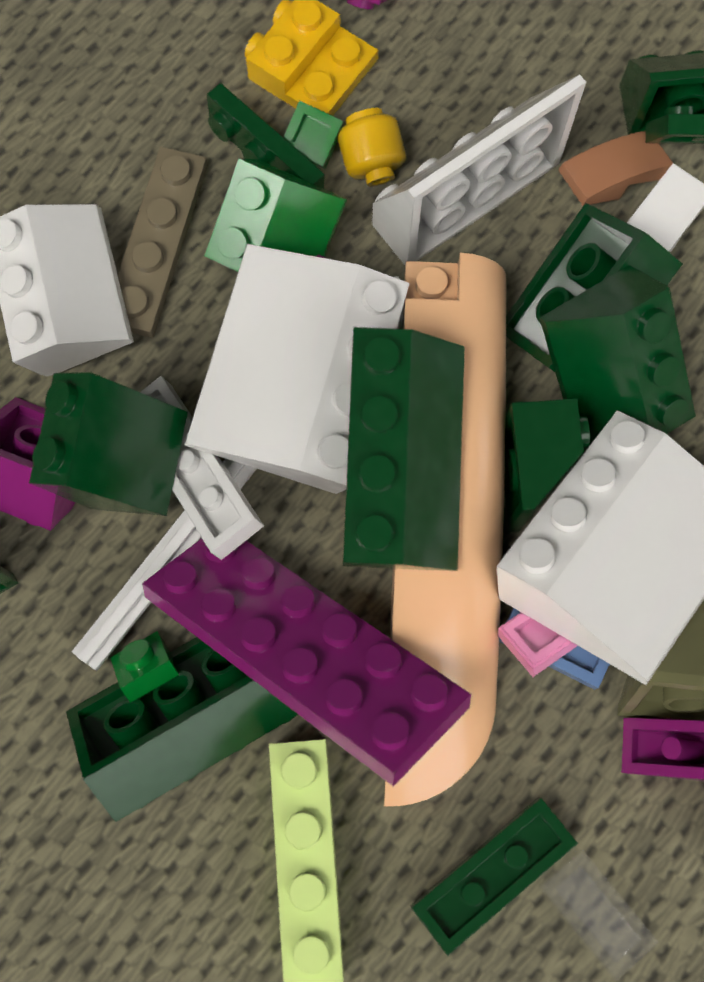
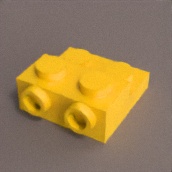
M282 0L273 15L274 25L265 35L260 32L255 33L245 49L249 80L295 109L300 100L332 116L376 63L379 52L372 45L340 26V14L318 0H293V2L291 0Z

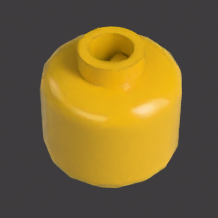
M381 108L364 109L348 116L345 119L346 125L338 134V142L348 175L354 179H366L367 186H377L395 179L394 171L400 168L406 161V152L396 118L392 115L383 114Z

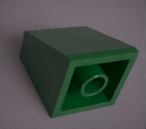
M92 372L54 373L51 387L45 399L46 409L39 440L33 452V467L29 484L91 509L167 516L188 412Z

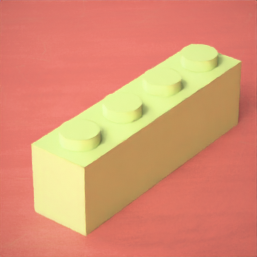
M324 739L269 744L283 982H344L327 741Z

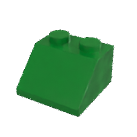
M239 158L204 256L237 272L239 271L247 244L310 256H317L319 254L325 257L347 199L258 159Z

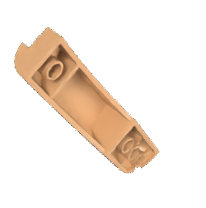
M460 253L458 263L406 261L404 281L409 283L403 305L402 329H412L465 347L457 571L393 569L390 639L471 693L470 708L394 787L385 781L384 807L405 806L428 800L458 782L472 768L483 752L493 727L496 712L499 655L498 628L500 627L501 600H499L497 565L502 560L505 480L506 273L503 267L495 261L469 253Z

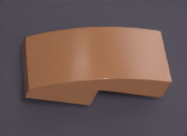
M645 131L592 147L562 163L558 171L582 206H584L585 203L595 204L618 200L629 185L660 180L673 162L660 144L645 143Z

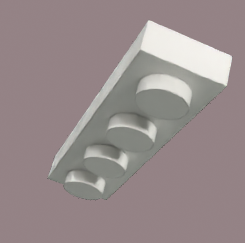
M160 376L142 390L141 393L188 412L172 490L210 552L222 560L264 527V525L220 458L184 445L193 417L171 384Z

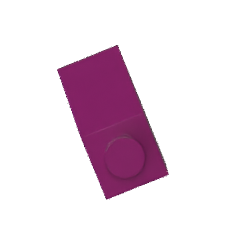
M624 718L621 773L704 781V721Z

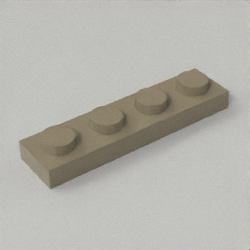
M164 147L159 148L118 272L131 332L150 338L154 337L208 168L206 157Z

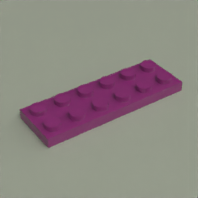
M201 538L142 583L146 599L393 787L470 708L471 693L248 541L243 542L225 558L220 560L210 552Z

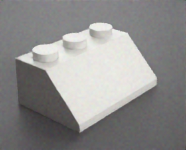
M96 204L24 205L0 216V306L13 363L43 376H50L134 342L102 210Z

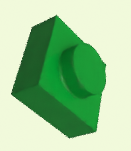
M299 100L283 138L310 162L326 169L338 142V134L345 126V123Z
M158 631L144 639L129 643L121 652L110 657L119 687L130 703L179 675L170 652Z

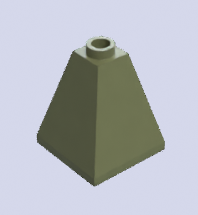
M704 600L647 685L629 675L627 676L618 703V716L704 721Z

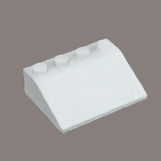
M577 75L529 98L516 108L510 106L503 109L496 115L488 127L477 134L475 132L466 134L455 144L452 151L438 160L436 158L427 160L416 170L413 177L399 186L397 184L388 186L377 196L373 203L372 225L404 265L406 261H418L559 165L586 85V81L581 75Z
M247 244L184 445L337 494L346 490L353 327L397 329L409 283L359 264Z
M616 411L497 565L499 600L647 685L704 600V465L666 433L620 411Z

